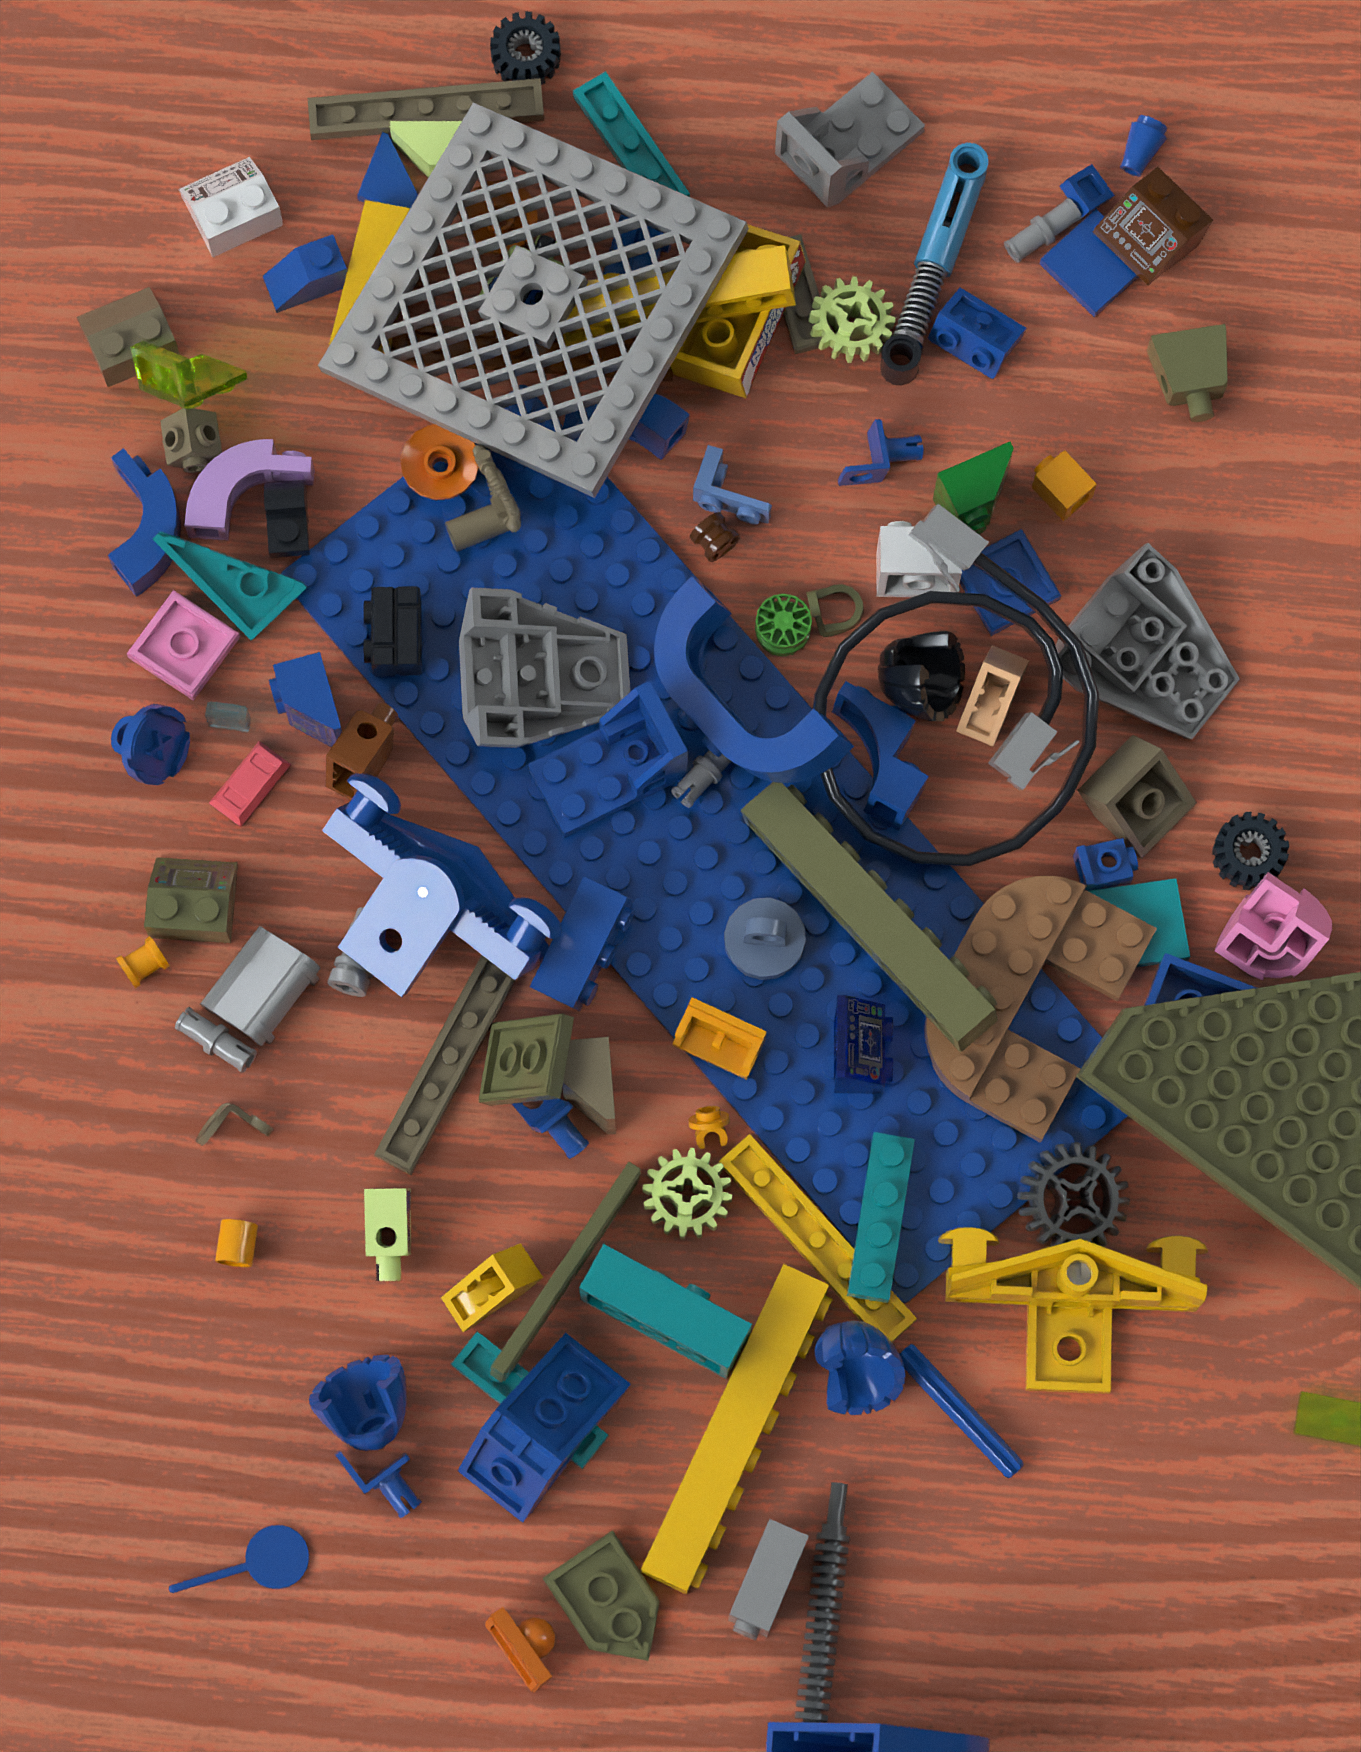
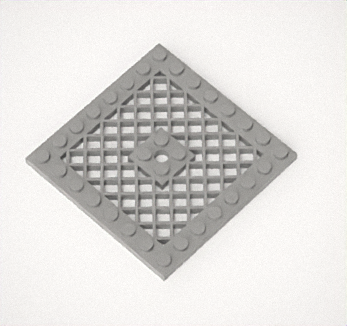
M472 103L319 362L318 367L321 372L595 498L749 228L744 220L483 106ZM511 166L526 172V174L514 177ZM505 168L508 180L488 186L485 174ZM479 178L482 188L470 192ZM545 181L560 187V189L548 192ZM539 183L542 195L521 201L518 189ZM512 192L515 204L495 210L492 198ZM579 196L594 202V204L582 207ZM573 197L576 210L555 216L552 204ZM486 201L489 212L469 219L465 207ZM546 207L549 219L529 225L525 213ZM458 211H460L462 222L451 225ZM613 211L629 217V219L616 223ZM607 213L611 225L589 231L586 219ZM520 216L523 227L502 234L499 222ZM580 222L584 234L563 240L559 228ZM493 224L496 237L476 243L473 231ZM647 226L664 234L651 238ZM641 228L645 240L624 247L620 234ZM554 231L557 243L536 249L533 237ZM466 233L469 246L449 252L446 240ZM615 237L618 249L597 256L593 243ZM527 239L530 251L516 246L509 257L506 246ZM682 241L690 244L686 252L684 251ZM676 243L680 255L658 262L655 249ZM440 244L443 254L431 258ZM588 245L591 258L570 264L567 252ZM500 248L503 261L483 267L480 255ZM649 252L653 264L631 271L628 258ZM561 255L564 266L548 259ZM473 257L477 270L457 276L453 264ZM622 261L626 273L605 280L601 267ZM447 266L450 279L430 285L427 273ZM595 270L599 282L586 286L588 282L582 274ZM675 270L666 286L662 274ZM499 275L490 290L487 279ZM657 276L660 289L639 295L636 283ZM421 277L423 288L412 291ZM481 281L484 294L464 300L460 288ZM630 285L633 298L612 304L609 292ZM454 290L458 303L437 309L434 297ZM540 290L543 292V297L538 303L534 305L523 303V298L527 292ZM603 294L606 307L585 313L582 301ZM427 299L431 312L411 318L407 306ZM656 303L647 319L643 307ZM576 304L579 316L567 320ZM479 309L478 313L484 321L471 325L468 312ZM637 309L641 322L620 329L616 316ZM401 310L404 321L393 324ZM461 315L465 327L444 333L441 321ZM610 318L614 331L593 338L589 325ZM435 324L438 336L418 342L414 330ZM583 327L587 340L566 347L563 334ZM502 328L519 336L505 340ZM495 330L499 343L478 349L475 336ZM408 332L411 345L391 351L388 339ZM637 336L627 353L624 340ZM557 337L560 349L539 356L536 344L550 349ZM469 339L472 352L452 358L448 345ZM381 343L384 353L377 350ZM618 343L622 356L601 362L597 349ZM530 346L533 358L513 365L509 352ZM442 348L445 361L425 367L421 354ZM591 352L595 365L574 371L570 359ZM503 354L506 367L486 374L482 361ZM415 357L418 369L401 361ZM564 361L568 374L547 380L543 368ZM476 363L479 376L459 383L456 370ZM537 370L541 383L520 389L517 376ZM618 370L608 386L605 374ZM449 372L452 384L436 378V376ZM599 377L602 390L581 396L578 383ZM510 379L514 392L493 398L490 385ZM572 386L575 399L554 405L551 392ZM483 388L486 400L469 392ZM545 395L548 408L527 414L524 401ZM518 404L521 416L504 408ZM598 404L591 418L588 419L585 408ZM579 410L583 423L562 430L558 417ZM552 419L556 432L538 423Z

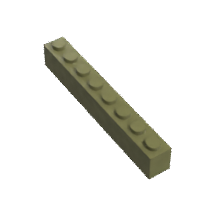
M772 782L741 809L745 823L960 1053L963 1052L998 1021L996 1009L994 1008L997 1002L982 985L976 989L966 978L970 974L965 966L955 956L948 959L939 950L942 943L929 928L925 927L922 931L912 921L915 915L906 903L900 898L893 901L887 895L885 890L888 887L883 879L872 869L867 873L857 863L861 858L848 842L844 841L841 844L837 842L831 835L834 830L829 822L819 812L813 816L804 807L807 801L794 785L791 784L786 787L783 783Z

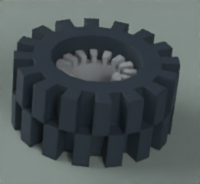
M525 11V18H520L519 12L512 13V21L509 22L507 17L501 20V28L498 26L494 28L493 37L490 40L491 59L496 74L501 73V80L509 81L511 79L515 81L541 78V85L545 84L546 76L551 79L555 75V68L558 69L560 65V37L558 31L555 32L551 21L545 24V16L538 14L537 19H533L532 12ZM521 44H530V49L535 51V54H532V57L527 56L528 58H525L523 56L522 58L521 52L515 50Z
M1244 812L1242 817H1239L1238 814L1231 817L1230 821L1221 827L1214 841L1215 844L1212 848V855H1215L1214 867H1219L1221 870L1219 876L1223 880L1226 877L1230 879L1229 885L1233 887L1240 884L1243 885L1242 890H1250L1251 887L1259 884L1267 872L1277 877L1287 862L1289 841L1284 840L1286 833L1283 827L1278 830L1276 827L1278 822L1273 818L1270 822L1265 820L1266 814L1258 813L1257 816H1252V812ZM1251 843H1255L1261 850V857L1259 859L1252 857L1250 860H1245L1240 853V845L1248 847Z

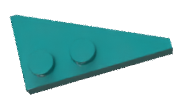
M162 531L153 537V540L251 641L307 588L302 581Z

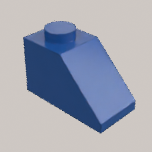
M332 234L296 247L263 275V279L276 313L342 290L348 271L335 237Z

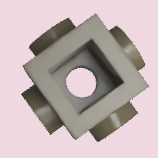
M184 407L160 421L167 466L184 468V471L187 473H198L216 456L222 453L216 412Z

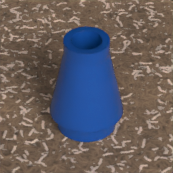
M1139 115L1137 121L1131 123L1120 168L1128 174L1141 177L1146 166L1167 140L1165 136L1166 125L1152 117Z

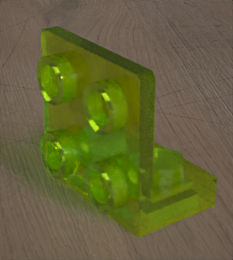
M145 341L130 346L139 389L159 399L179 405L184 409L198 407L203 404L204 399L215 394L230 392L235 389V385L248 379L246 370L204 354L189 359Z

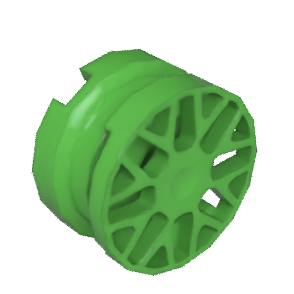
M789 594L773 595L765 600L759 607L756 616L755 632L757 641L767 652L782 657L794 655L796 651L801 648L803 649L809 641L812 624L810 610L804 601ZM785 597L787 600H781L780 598Z

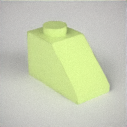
M390 121L392 143L429 178L462 121Z

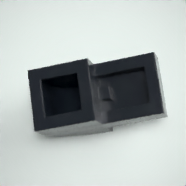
M305 480L265 483L264 505L270 558L310 555Z

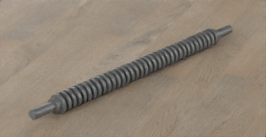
M831 1482L827 1523L822 1524V1530L817 1533L816 1537L817 1540L824 1541V1544L818 1543L815 1545V1551L823 1552V1555H814V1562L822 1564L821 1566H813L812 1573L820 1574V1577L811 1578V1584L818 1585L819 1588H810L809 1595L818 1598L809 1599L808 1606L816 1608V1611H807V1617L815 1619V1622L808 1621L805 1627L814 1631L804 1635V1640L812 1641V1644H803V1651L811 1652V1655H802L801 1662L809 1663V1667L801 1666L800 1673L808 1675V1678H799V1684L807 1686V1689H798L797 1696L805 1697V1701H796V1707L804 1708V1712L795 1711V1718L803 1720L802 1723L828 1722L829 1717L820 1714L821 1711H829L830 1704L822 1703V1699L831 1700V1693L823 1692V1688L832 1689L833 1683L824 1679L834 1675V1671L826 1669V1666H835V1659L827 1658V1655H836L837 1648L829 1647V1643L837 1644L838 1637L830 1635V1632L838 1633L839 1626L831 1624V1621H840L841 1615L833 1613V1610H841L842 1603L834 1602V1599H843V1592L836 1591L835 1588H844L845 1581L838 1580L837 1577H845L846 1570L840 1569L838 1566H846L847 1559L839 1557V1555H848L849 1548L841 1546V1544H849L850 1537L846 1536L847 1527L843 1526L848 1484Z

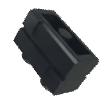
M417 586L371 588V600H364V625L371 624V639H364V663H371L373 675L416 676L422 674V597L420 588Z

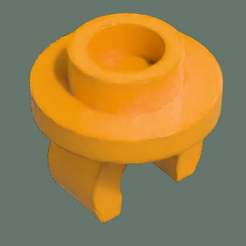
M718 1106L698 1108L695 1111L696 1114L691 1116L688 1122L689 1127L696 1130L695 1138L699 1149H705L704 1137L709 1132H716L719 1135L721 1146H726L728 1138L724 1126L730 1123L729 1114L720 1111Z

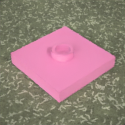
M173 590L127 652V656L194 701L236 644L240 635L237 631Z

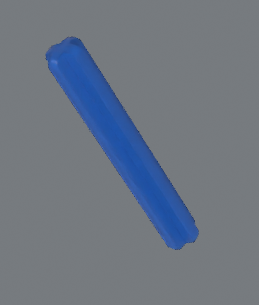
M910 1344L899 1353L904 1368L1006 1478L1013 1477L1023 1467V1460L915 1345Z

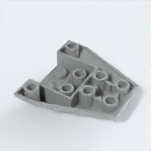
M1149 543L1144 544L1106 578L1068 625L1082 642L1099 691V701L1188 740L1193 739L1240 680L1178 570ZM1058 638L1055 646L1063 667V679L1076 691L1083 693L1069 649Z

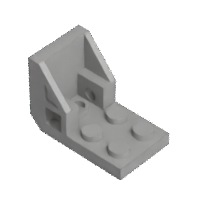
M871 72L824 113L817 107L789 111L777 121L775 154L828 208L839 204L920 136L925 130V124L874 72Z

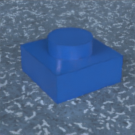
M1093 164L1069 177L1059 186L1066 197L1071 199L1077 206L1082 218L1106 204L1115 196Z

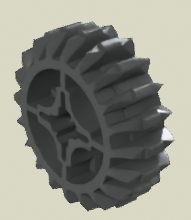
M1079 1142L1071 1143L1069 1154L1064 1144L1055 1145V1157L1048 1150L1042 1151L1040 1157L1045 1166L1031 1161L1028 1167L1035 1174V1177L1022 1176L1020 1179L1021 1183L1030 1186L1029 1192H1019L1017 1194L1018 1199L1029 1200V1207L1021 1208L1019 1214L1020 1216L1032 1215L1034 1218L1025 1226L1026 1230L1035 1231L1041 1228L1042 1230L1037 1235L1036 1241L1039 1244H1044L1052 1237L1050 1247L1077 1239H1083L1091 1243L1093 1240L1099 1246H1106L1107 1239L1103 1231L1111 1236H1117L1119 1230L1112 1223L1113 1219L1116 1221H1126L1127 1219L1126 1214L1117 1211L1118 1205L1130 1204L1129 1198L1119 1197L1118 1190L1128 1188L1127 1181L1115 1182L1114 1180L1122 1172L1121 1167L1114 1166L1107 1170L1106 1167L1110 1162L1111 1156L1109 1154H1102L1095 1161L1097 1147L1093 1145L1088 1146L1082 1154V1146ZM1068 1164H1076L1088 1169L1083 1176H1079L1073 1183L1066 1181L1064 1178H1058L1053 1174L1059 1168ZM1097 1179L1103 1191V1207L1101 1212H1099L1100 1208L1094 1203L1092 1197L1093 1190L1098 1184L1096 1182ZM1046 1185H1048L1047 1189L1054 1195L1055 1206L1050 1212L1051 1218L1048 1217L1044 1207V1190ZM1067 1191H1079L1080 1197L1077 1198L1081 1199L1080 1206H1068L1067 1201L1071 1199L1066 1198ZM1075 1214L1094 1223L1088 1229L1075 1234L1068 1233L1059 1228L1064 1221H1069Z

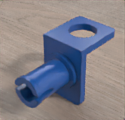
M875 419L867 432L872 464L845 467L838 478V485L846 486L882 482L890 470V462L922 460L923 445L917 446V443L922 442L921 436L887 438L884 435L882 420ZM868 473V474L861 475V476H854V475H857V474Z
M561 1098L543 1100V1103L535 1109H529L523 1103H512L533 1131L539 1133L548 1131L566 1153L568 1159L579 1154L589 1144V1141L582 1136L567 1117V1114L573 1108L570 1102L561 1100Z
M340 1450L334 1454L364 1494L372 1488L374 1490L379 1488L398 1513L400 1519L410 1513L401 1501V1496L405 1498L413 1509L422 1503L420 1498H417L399 1474L402 1470L400 1467L410 1460L406 1453H403L365 1483Z

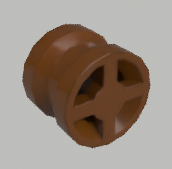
M716 512L694 528L690 534V539L694 544H700L705 549V557L709 562H714L727 554L738 543L740 535L736 530H731L725 525V517L721 512Z

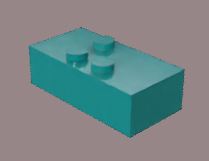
M605 1244L602 1245L579 1287L581 1301L725 1379L728 1378L751 1335L752 1324L712 1303L709 1300L711 1295L707 1291L691 1283L685 1288L675 1283L668 1276L649 1269Z

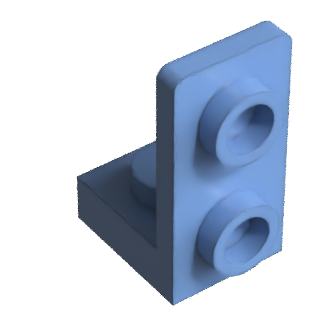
M708 445L693 487V501L698 502L701 508L716 513L724 510L737 514L736 517L739 520L749 524H759V521L768 524L771 517V504L721 489L728 465L723 463V449Z

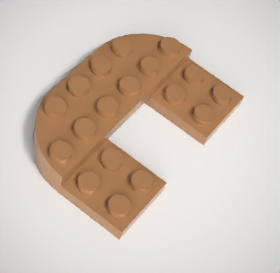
M1058 876L1024 878L997 891L980 908L954 954L968 970L970 975L966 978L976 989L982 985L996 1000L997 1005L994 1008L996 1009L998 1021L960 1053L927 1016L925 1020V1044H927L933 1063L932 1066L945 1086L966 1103L1040 1143L1074 1083L1080 1068L1008 1030L1044 963L1118 1002L1157 929L1086 891V885Z

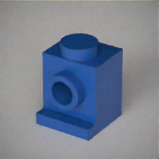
M1123 838L1090 846H1077L1073 855L1079 882L1086 885V891L1128 885L1134 877L1132 871L1138 870L1135 850L1133 846L1126 848ZM1111 856L1115 859L1116 865L1114 867H1106L1103 865L1101 858Z

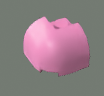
M1267 872L1252 893L1245 896L1230 917L1218 939L1215 952L1247 974L1262 981L1264 977L1283 978L1290 975L1295 977L1309 965L1329 940L1332 931V920L1324 906L1306 889L1298 893Z

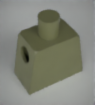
M1225 324L1151 335L1147 353L1167 404L1170 406L1187 404L1192 422H1203L1213 418L1214 412L1211 400L1224 396L1228 381Z

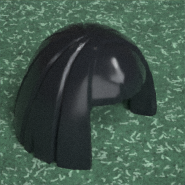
M938 631L897 639L888 644L880 654V664L878 665L879 684L887 699L898 708L917 718L937 722L948 719V716L952 715L956 710V704H959L964 686L960 682L965 681V664L961 662L964 660L963 650L960 648V642H957L958 638L952 632Z

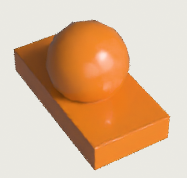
M501 1607L490 1615L485 1622V1626L529 1690L536 1692L552 1678V1675L540 1659L546 1657L554 1648L555 1632L553 1627L541 1618H528L517 1626L506 1609Z

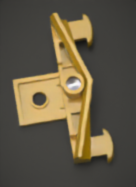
M960 1227L946 1231L938 1239V1242L941 1244H952V1266L946 1272L945 1302L1027 1305L1026 1391L1109 1394L1111 1392L1112 1309L1196 1312L1205 1302L1207 1295V1285L1201 1283L1200 1278L1196 1277V1254L1208 1253V1249L1200 1240L1191 1237L1166 1236L1149 1243L1146 1248L1147 1252L1161 1253L1160 1267L1083 1239L1073 1240L1002 1261L986 1263L987 1246L1000 1244L997 1236L990 1231L974 1227ZM1067 1338L1075 1340L1080 1346V1356L1073 1361L1062 1359L1057 1351L1059 1341Z

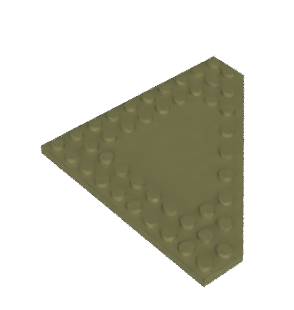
M1361 972L1122 1009L1076 1077L1361 1291Z

